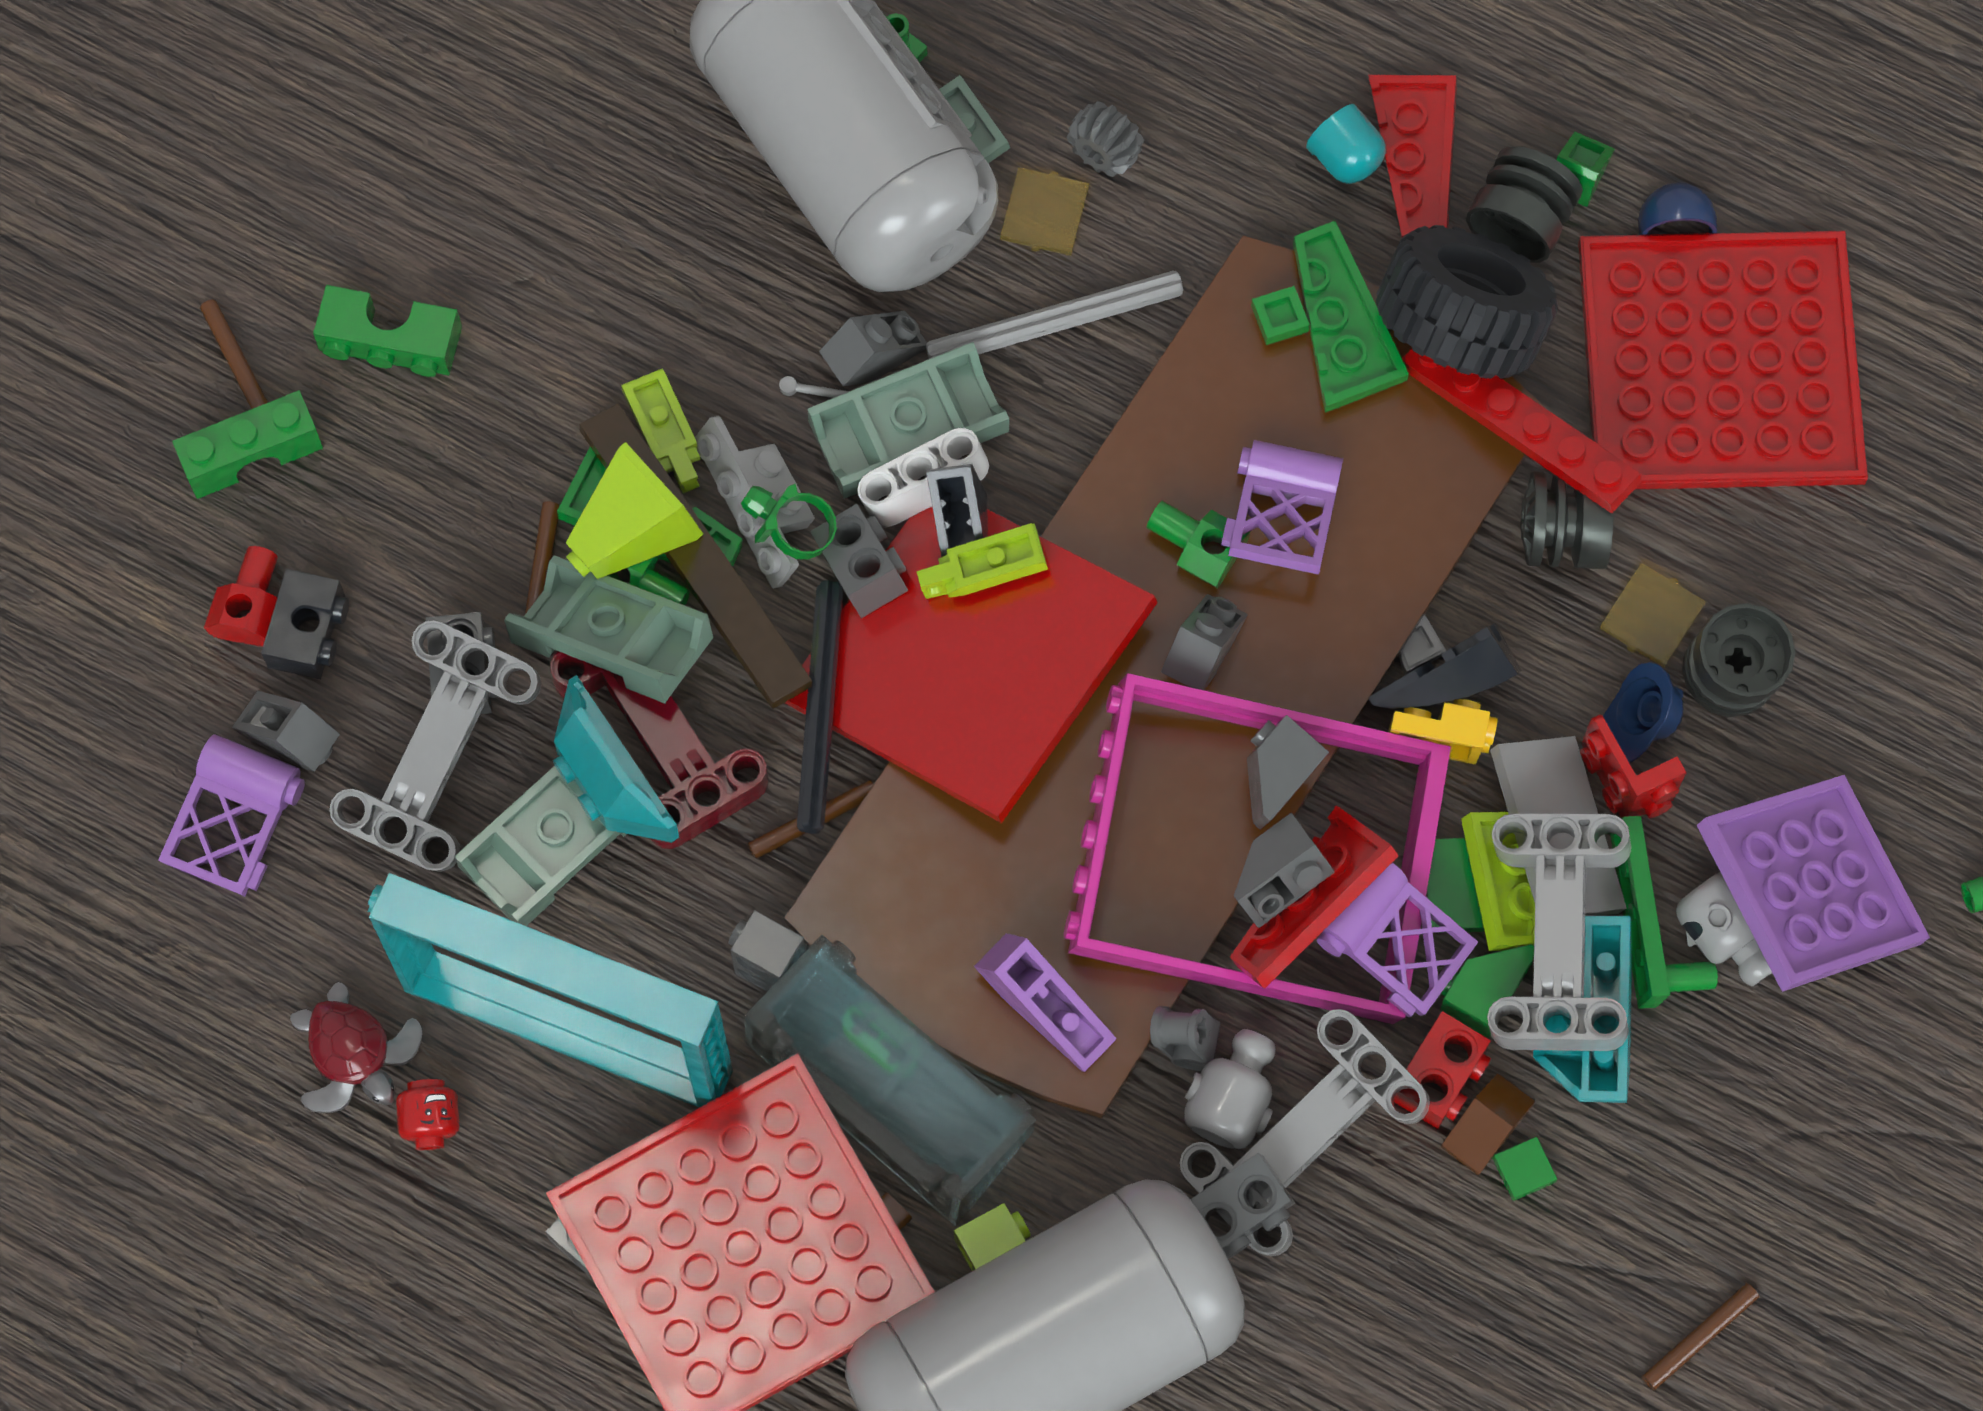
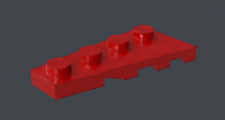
M1368 75L1380 135L1386 144L1385 159L1402 238L1411 231L1423 226L1430 228L1433 225H1444L1448 229L1457 94L1456 75Z
M1337 805L1328 816L1331 825L1321 838L1314 836L1312 839L1335 873L1260 928L1253 923L1230 956L1231 960L1241 971L1264 989L1399 856L1388 842Z

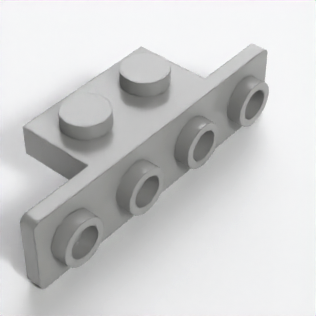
M710 417L695 436L698 453L705 461L717 484L719 493L725 499L737 521L740 532L745 536L753 551L760 570L765 574L773 589L782 587L798 568L799 563L797 559L785 555L775 545L771 535L765 542L755 543V534L764 519L759 516L755 519L744 510L741 502L752 486H760L773 493L771 498L777 501L786 488L796 482L775 443L738 451L721 417ZM796 484L798 493H801V491L799 490V488H798V486H797V484ZM792 501L786 507L779 509L777 514L778 530L786 542L784 533L808 528L815 519L808 504L805 501Z

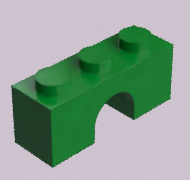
M326 285L313 332L319 351H323L326 356L337 360H347L349 357L365 359L369 364L379 368L388 369L392 368L393 365L407 367L412 372L426 377H434L436 373L450 376L462 329L457 309L413 301L410 316L402 326L393 330H382L372 325L375 308L370 293Z
M300 390L172 441L197 499L239 483L237 473L253 461L274 457L279 459L281 465H284L323 449Z

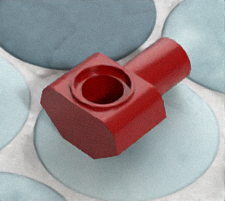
M249 546L246 550L236 584L231 583L217 587L204 625V629L211 636L263 647L278 598L267 592L278 559L274 552L260 546ZM250 610L246 616L235 618L240 611Z

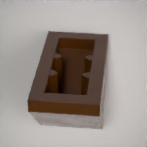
M1497 1073L1472 1101L1441 1145V1148L1479 1176L1536 1101Z

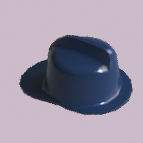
M1652 662L1639 664L1630 671L1622 683L1619 692L1603 715L1629 764L1640 758L1652 741L1662 740L1673 734L1680 725L1683 716L1682 698L1684 692L1671 683L1669 674L1662 666Z

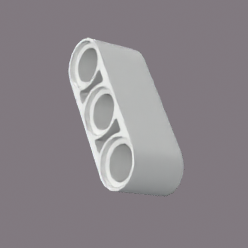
M957 428L870 471L859 482L858 494L869 516L875 515L881 526L890 527L932 507L927 477L918 480L926 475L928 469L972 464L981 481L988 473L989 462L974 432L966 428ZM970 454V455L967 456L966 458L961 459V460H958V459L961 458L963 455ZM889 495L884 500L878 501L881 497Z

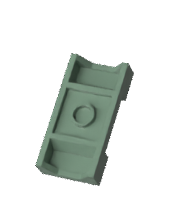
M974 342L807 409L808 422L843 499L858 494L859 482L870 471L957 428L969 429L974 432L980 443L1009 432L1008 414L998 405L983 373Z
M555 555L548 564L544 591L524 616L509 613L504 619L511 643L548 658L557 650L623 676L627 689L662 703L668 700L713 639L708 614L609 576L597 579L590 572L583 577L568 560Z
M555 766L455 855L458 867L511 921L527 926L555 900L554 894L619 834L623 837L627 835L607 830L599 817L591 821L577 798L583 794L574 780L567 784Z

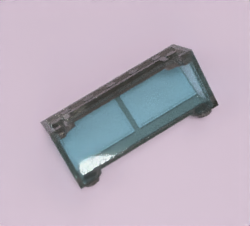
M821 935L745 1015V1043L772 1067L799 1054L838 1124L956 1227L1033 1133L1036 1119L1032 1116L1034 1111L1023 1098L1015 1093L1010 1097L1002 1093L998 1096L857 975V970L853 964L856 957L846 945L838 940L832 943L825 936Z

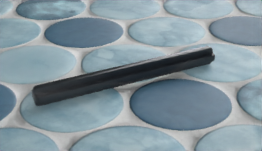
M830 580L821 581L820 585L816 588L809 671L812 687L808 689L797 816L799 831L810 834H818L825 825L843 587L839 582H832Z

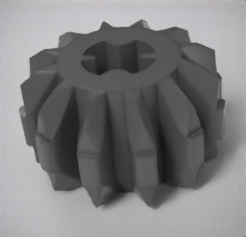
M1097 101L1095 104H1088L1073 118V123L1068 128L1069 134L1066 138L1073 146V153L1081 156L1084 164L1093 166L1096 172L1103 171L1108 176L1114 177L1116 174H1123L1127 168L1130 169L1138 159V154L1141 152V146L1144 142L1142 135L1138 133L1139 127L1127 119V114L1118 112L1115 106L1107 107L1103 102Z

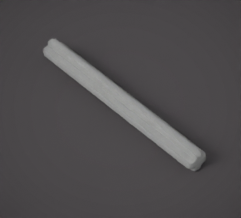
M1170 271L941 337L926 343L927 355L931 359L971 342H974L978 354H982L1162 302L1183 294L1182 280L1177 271Z

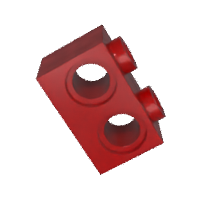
M1443 1011L1406 1068L1421 1085L1435 1083L1442 1088L1444 1098L1437 1102L1430 1101L1429 1110L1422 1119L1439 1129L1445 1117L1454 1122L1468 1099L1467 1096L1461 1093L1469 1078L1478 1082L1492 1059L1485 1054L1491 1040ZM1450 1044H1458L1467 1051L1468 1059L1460 1063L1453 1062L1445 1055L1444 1047ZM1409 1088L1399 1091L1394 1099V1103L1411 1113L1417 1109L1420 1102L1417 1091Z

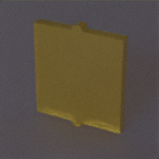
M1018 167L1000 240L1030 246L1034 252L1044 249L1071 256L1089 183L1059 177L1055 171L1046 174Z
M1641 563L1601 624L1600 629L1628 645V651L1634 652L1636 650L1665 667L1706 601L1679 586L1676 578L1669 580Z

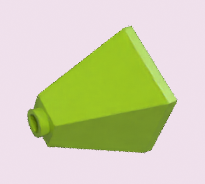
M625 442L616 451L567 539L566 544L572 551L566 558L583 577L591 572L597 579H600L694 542L703 535V532L683 504Z

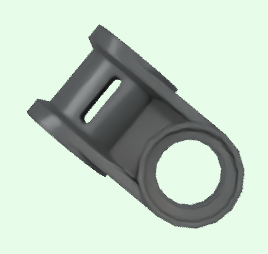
M1158 1006L1152 1015L1150 1037L1153 1046L1169 1057L1174 1065L1185 1069L1202 1071L1209 1061L1215 1059L1221 1023L1212 1018L1204 1009H1195L1192 1013L1174 1012L1167 1006Z

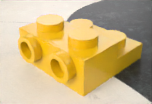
M1455 699L1453 704L1444 702L1438 720L1431 718V712L1419 708H1404L1403 713L1395 711L1388 732L1451 746L1449 759L1476 765L1481 752L1488 754L1490 745H1493L1498 718L1491 717L1489 711L1480 710L1481 704L1477 702Z

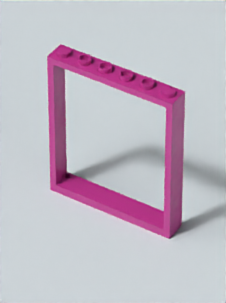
M1129 673L1118 683V686L1112 685L1106 705V712L1113 713L1110 731L1103 730L1098 747V757L1104 758L1102 774L1094 776L1089 801L1096 803L1093 821H1086L1081 838V847L1087 848L1084 866L1078 865L1073 880L1072 892L1079 894L1076 912L1069 911L1064 928V938L1070 939L1068 953L1326 1010L1341 1009L1348 1011L1354 1016L1395 1024L1404 1019L1406 1015L1387 1000L1392 992L1383 984L1381 985L1379 1002L1274 979L1264 989L1244 972L1090 939V930L1133 700L1258 729L1268 720L1276 725L1287 715L1317 742L1419 765L1401 870L1406 875L1408 882L1425 897L1451 746ZM1407 899L1399 909L1401 931L1420 929V909ZM1419 935L1402 936L1405 964L1415 963ZM1392 937L1389 938L1385 966L1395 965ZM1406 969L1409 990L1414 969ZM1387 971L1397 979L1396 971Z

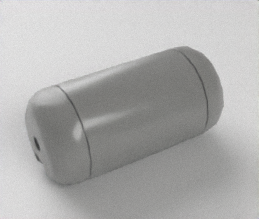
M700 0L690 21V51L695 63L840 266L860 285L877 292L909 290L945 273L965 258L978 245L996 215L998 205L997 180L989 163L970 139L972 136L970 131L873 0Z
M1145 1179L1123 1186L887 1318L885 1321L871 1327L853 1344L846 1360L845 1378L858 1411H1122L1205 1364L1206 1361L1221 1355L1235 1343L1244 1326L1245 1302L1225 1252L1210 1226L1192 1201L1181 1189L1166 1181Z

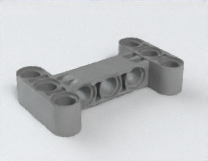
M433 620L426 621L416 628L411 640L412 648L418 657L444 670L382 800L363 791L346 789L335 795L329 809L330 817L341 829L424 869L441 872L455 866V855L461 851L460 844L451 833L428 821L490 693L511 703L523 705L536 699L542 684L537 670L527 663L442 622ZM437 630L444 632L447 639L446 648L438 655H428L423 645L427 634ZM473 651H484L489 659L488 668L480 675H470L465 667L466 658ZM515 671H526L531 680L528 691L518 696L510 694L507 689L508 677ZM358 797L365 806V813L360 821L350 824L343 817V805L350 798ZM399 817L405 822L407 833L401 842L392 844L386 839L384 828L390 819ZM441 837L449 846V854L445 861L433 864L426 856V847L430 840Z
M1611 814L1504 815L1497 820L1492 829V839L1497 857L1507 866L1536 867L1533 997H1504L1492 1004L1487 1015L1491 1036L1496 1044L1510 1050H1616L1624 1044L1629 1032L1624 1008L1613 999L1584 998L1586 868H1612L1623 864L1631 852L1628 826L1623 819ZM1510 833H1522L1527 837L1525 843L1519 848L1511 849L1502 844L1503 839ZM1558 833H1568L1574 837L1572 844L1564 849H1557L1549 844L1551 838ZM1606 833L1617 834L1622 839L1620 844L1613 849H1603L1597 845L1599 837ZM1514 1014L1521 1017L1523 1023L1514 1032H1503L1497 1027L1500 1019L1506 1015ZM1555 1015H1563L1571 1020L1568 1029L1561 1033H1553L1547 1030L1545 1027L1546 1022ZM1601 1016H1613L1619 1021V1026L1616 1030L1608 1034L1599 1033L1593 1028L1595 1021Z
M1341 1009L1331 1010L1320 1019L1317 1034L1322 1045L1339 1064L1235 1165L1222 1151L1213 1145L1198 1142L1191 1144L1184 1150L1180 1158V1169L1185 1179L1200 1193L1249 1158L1260 1153L1286 1188L1375 1101L1398 1122L1413 1124L1422 1120L1427 1114L1430 1105L1429 1096L1422 1085L1354 1015ZM1336 1021H1348L1353 1028L1351 1039L1343 1045L1332 1044L1328 1038L1330 1026ZM1369 1055H1381L1386 1061L1385 1072L1378 1079H1366L1361 1072L1363 1060ZM1407 1088L1414 1089L1420 1098L1417 1109L1409 1114L1397 1112L1394 1106V1099L1397 1093ZM1209 1152L1215 1158V1169L1208 1177L1198 1178L1192 1171L1193 1159L1199 1153ZM1259 1182L1249 1189L1248 1202L1250 1206L1254 1209H1262L1271 1202L1272 1190L1267 1183ZM1224 1209L1217 1210L1220 1216L1232 1227L1230 1213ZM1287 1220L1280 1224L1281 1239L1275 1246L1268 1248L1263 1247L1259 1243L1257 1229L1247 1236L1251 1242L1249 1246L1262 1255L1270 1257L1281 1255L1287 1251L1292 1243V1227Z

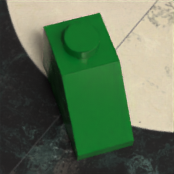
M1530 944L1467 959L1461 971L1455 973L1441 992V995L1445 996L1439 1011L1445 1012L1479 1034L1489 1038L1491 1035L1487 1020L1489 1008L1500 998L1513 997L1534 961V946Z

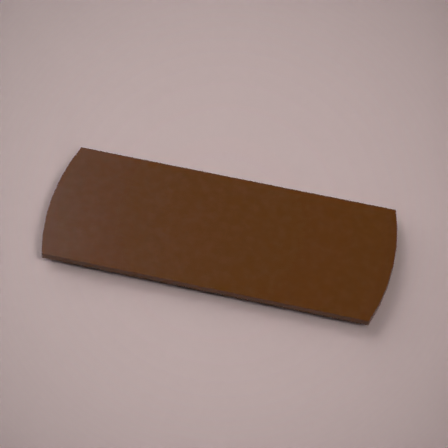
M1242 236L1041 535L1042 538L1155 595L1158 602L1002 823L889 761L784 918L785 923L795 933L804 937V943L829 969L869 1003L929 1045L976 1071L1039 1099L1101 1119L1151 1043L1150 1025L1154 1010L1158 1006H1167L1172 1010L1190 982L1189 979L1068 953L1070 939L1064 938V928L1069 911L1076 912L1079 894L1072 892L1073 880L1078 865L1084 866L1087 848L1081 847V838L1086 821H1093L1096 803L1089 801L1094 776L1102 774L1104 758L1098 757V747L1103 730L1110 731L1113 713L1106 712V705L1111 686H1118V683L1129 673L1189 687L1161 673V670L1181 625L1204 597L1209 594L1213 597H1222L1230 600L1237 606V609L1247 613L1248 616L1217 674L1204 691L1355 724L1370 701L1368 697L1373 695L1526 457L1524 453L1410 375L1408 380L1325 413L1310 331L1266 345L1251 307L1253 298L1295 286L1306 314L1295 251L1247 236ZM1364 279L1377 306L1376 293L1379 287ZM1388 329L1401 358H1403L1412 349V346L1408 343H1402L1394 336L1393 329ZM1514 377L1502 378L1543 406ZM1254 440L1343 458L1319 575L1237 558L1221 585L1216 589L1177 566V562L1184 549L1146 528L1153 511L1162 500L1198 521H1201L1211 509L1226 518L1236 520L1246 475L1238 474L1243 447L1252 448ZM1255 493L1251 495L1250 500L1260 513L1277 506L1270 496ZM1308 504L1295 508L1306 523L1321 516L1323 513L1322 507ZM1248 514L1246 517V521L1251 519V517ZM1285 514L1269 521V524L1279 536L1296 528ZM1257 527L1251 530L1247 544L1261 546L1269 542V539ZM1319 529L1313 531L1317 536ZM1304 536L1287 544L1295 554L1309 557L1314 555L1315 550ZM1215 541L1207 542L1202 546L1210 554H1220L1225 550L1224 546ZM1133 700L1089 938L1202 963L1239 905V902L1234 897V893L1253 840L1290 813L1294 817L1297 815L1340 747L1320 743L1329 753L1275 817L1263 828L1259 829L1253 824L1247 757L1256 748L1250 740L1260 729ZM1006 933L1027 938L1117 1038L1085 1072L1079 1070L1014 1010L974 967Z

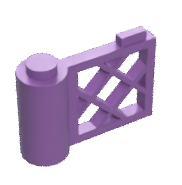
M1254 440L1252 448L1243 447L1238 474L1246 475L1238 514L1236 520L1227 518L1221 543L1223 546L1230 547L1228 556L1319 575L1343 458ZM1255 493L1270 496L1277 506L1260 513L1251 502V495ZM1308 504L1322 507L1323 513L1321 516L1306 523L1295 508ZM1248 514L1251 517V519L1246 521V517ZM1285 514L1296 528L1279 536L1269 524V521ZM1257 527L1269 539V542L1261 546L1241 542L1243 534ZM1319 529L1318 536L1313 531ZM1304 536L1315 550L1314 555L1309 557L1295 554L1287 544Z
M213 734L201 751L196 767V776L158 861L244 897L249 888L257 891L268 867L260 861L282 811L289 804L296 805L304 790L305 780L300 779V768ZM205 790L219 796L225 813L201 822L195 807L202 791ZM228 800L241 806L231 810ZM250 810L267 815L259 833L245 839L242 838L234 817ZM192 817L194 826L187 828V825ZM228 820L236 843L212 852L204 830ZM198 833L206 855L188 863L175 858L174 855L181 839ZM254 844L249 855L246 847ZM240 850L245 866L238 882H234L222 877L216 859ZM209 863L212 872L202 869L199 866Z
M1391 863L1317 939L1318 944L1328 953L1336 957H1340L1342 953L1350 956L1392 993L1387 1000L1407 1017H1411L1414 1012L1419 1016L1427 1013L1478 943L1476 939L1408 882L1403 871L1394 863ZM1407 899L1420 909L1422 929L1401 931L1399 909ZM1431 919L1440 927L1432 928ZM1390 923L1391 932L1382 933ZM1447 932L1461 944L1451 959L1436 961L1433 933ZM1423 934L1426 962L1405 964L1402 936ZM1392 937L1395 965L1380 966L1367 955V952L1377 939ZM1445 965V967L1438 975L1437 966ZM1427 967L1429 988L1423 997L1419 999L1408 989L1406 969ZM1387 971H1396L1397 979Z

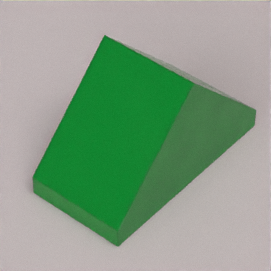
M1574 132L1556 160L1566 166L1579 179L1583 191L1578 204L1588 207L1615 148Z

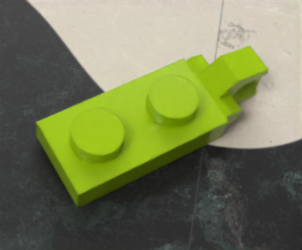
M659 369L621 385L623 394L646 444L667 473L673 471L682 493L700 487L697 481L698 476L692 463L701 460L697 451V441L664 369Z
M1030 523L947 549V555L938 559L939 565L919 570L917 575L921 590L926 599L948 594L949 598L959 595L961 597L1048 570L1035 523Z

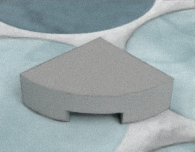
M1425 615L1403 647L1401 657L1399 654L1400 664L1405 675L1430 661L1433 662L1441 658V654L1446 651Z

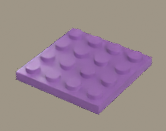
M1845 775L1706 817L1697 824L1712 857L1782 992L1919 946L1930 938Z

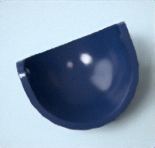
M1679 182L1667 184L1651 193L1641 206L1638 217L1639 235H1647L1648 231L1658 225L1683 220L1707 224L1709 226V233H1717V217L1714 206L1708 196L1696 186Z

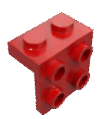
M1599 714L1591 718L1582 741L1583 748L1580 749V754L1586 769L1591 774L1597 773L1605 787L1602 789V795L1610 811L1614 814L1618 812L1621 818L1643 816L1646 814L1649 819L1668 811L1673 806L1672 801H1674L1675 796L1679 793L1680 785L1686 775V770L1678 756L1636 776L1604 717Z

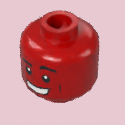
M426 1079L408 1082L407 1090L402 1091L397 1096L398 1134L404 1140L415 1142L416 1150L444 1148V1139L455 1136L459 1131L458 1096L455 1090L445 1087L444 1080Z

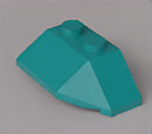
M576 675L569 679L554 738L558 757L553 760V763L567 784L573 780L576 782L583 793L577 797L578 801L591 821L599 817L607 830L672 843L679 838L677 824L578 676Z
M1585 916L1584 998H1609L1622 1005L1626 1012L1629 1029L1628 1037L1624 1044L1611 1051L1533 1050L1534 1060L1579 1102L1627 1103L1631 1047V916ZM1555 1015L1549 1018L1545 1027L1550 1032L1561 1033L1568 1029L1571 1020L1563 1015ZM1601 1016L1595 1021L1593 1028L1599 1033L1608 1034L1616 1030L1619 1026V1021L1613 1016Z

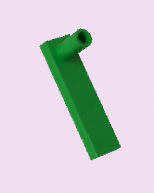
M1641 816L1622 817L1621 819L1624 820L1629 829L1631 852L1628 859L1615 868L1627 908L1623 911V916H1631L1632 973L1638 1009L1656 1008L1670 996V992L1715 989L1718 983L1715 963L1665 964ZM1610 833L1613 849L1620 844L1622 839L1617 834Z

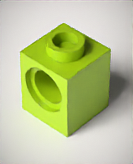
M1005 1203L954 1230V1241L971 1271L1025 1242V1239L1031 1237L1029 1229L1020 1213L1016 1211L1010 1214Z

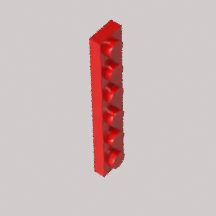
M1412 349L1402 358L1410 376L1611 514L1641 483L1640 472L1498 376L1489 379L1480 378L1478 374L1474 373L1470 375L1463 374L1450 366L1443 367L1436 364L1434 359L1426 355L1421 356Z

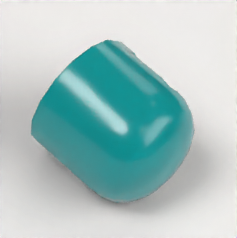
M1349 104L1331 115L1313 132L1306 144L1308 151L1319 159L1330 174L1345 184L1357 183L1370 176L1381 165L1386 154L1384 139L1355 104Z

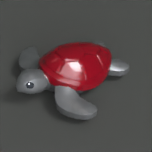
M340 982L335 983L327 993L328 1001L317 1003L313 1012L304 1009L291 1014L290 1020L292 1025L299 1031L309 1032V1049L316 1068L324 1077L332 1080L326 1087L304 1093L301 1096V1101L306 1108L318 1113L341 1111L348 1106L355 1084L359 1083L362 1084L363 1091L372 1101L382 1105H392L395 1097V1086L390 1076L381 1068L383 1065H405L417 1054L422 1039V1028L416 1019L411 1018L407 1020L398 1035L392 1040L387 1041L383 1026L374 1016L357 1006L348 1004L349 993L347 987Z

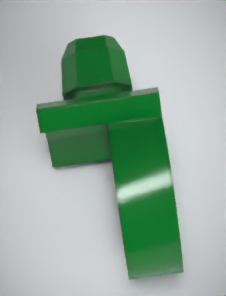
M796 483L788 486L777 501L771 498L773 493L760 486H752L749 489L741 505L755 519L758 516L764 519L755 534V543L765 542L771 535L775 545L785 555L795 559H811L820 555L833 541L837 530L836 517L831 506L821 497L811 493H798ZM792 501H805L816 506L824 514L829 524V537L826 545L815 551H800L791 547L782 538L778 530L777 514L779 509L786 507Z

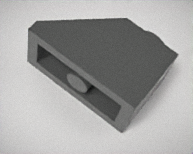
M262 691L256 692L232 727L239 734L287 763L313 772L329 758L333 749L332 745L340 735L302 702Z
M1287 715L1276 725L1268 720L1250 740L1256 746L1247 757L1253 824L1259 829L1263 828L1275 817L1329 753L1328 750Z

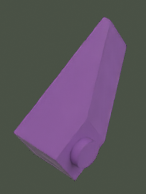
M1006 933L974 966L1014 1010L1082 1072H1085L1117 1039L1027 938Z

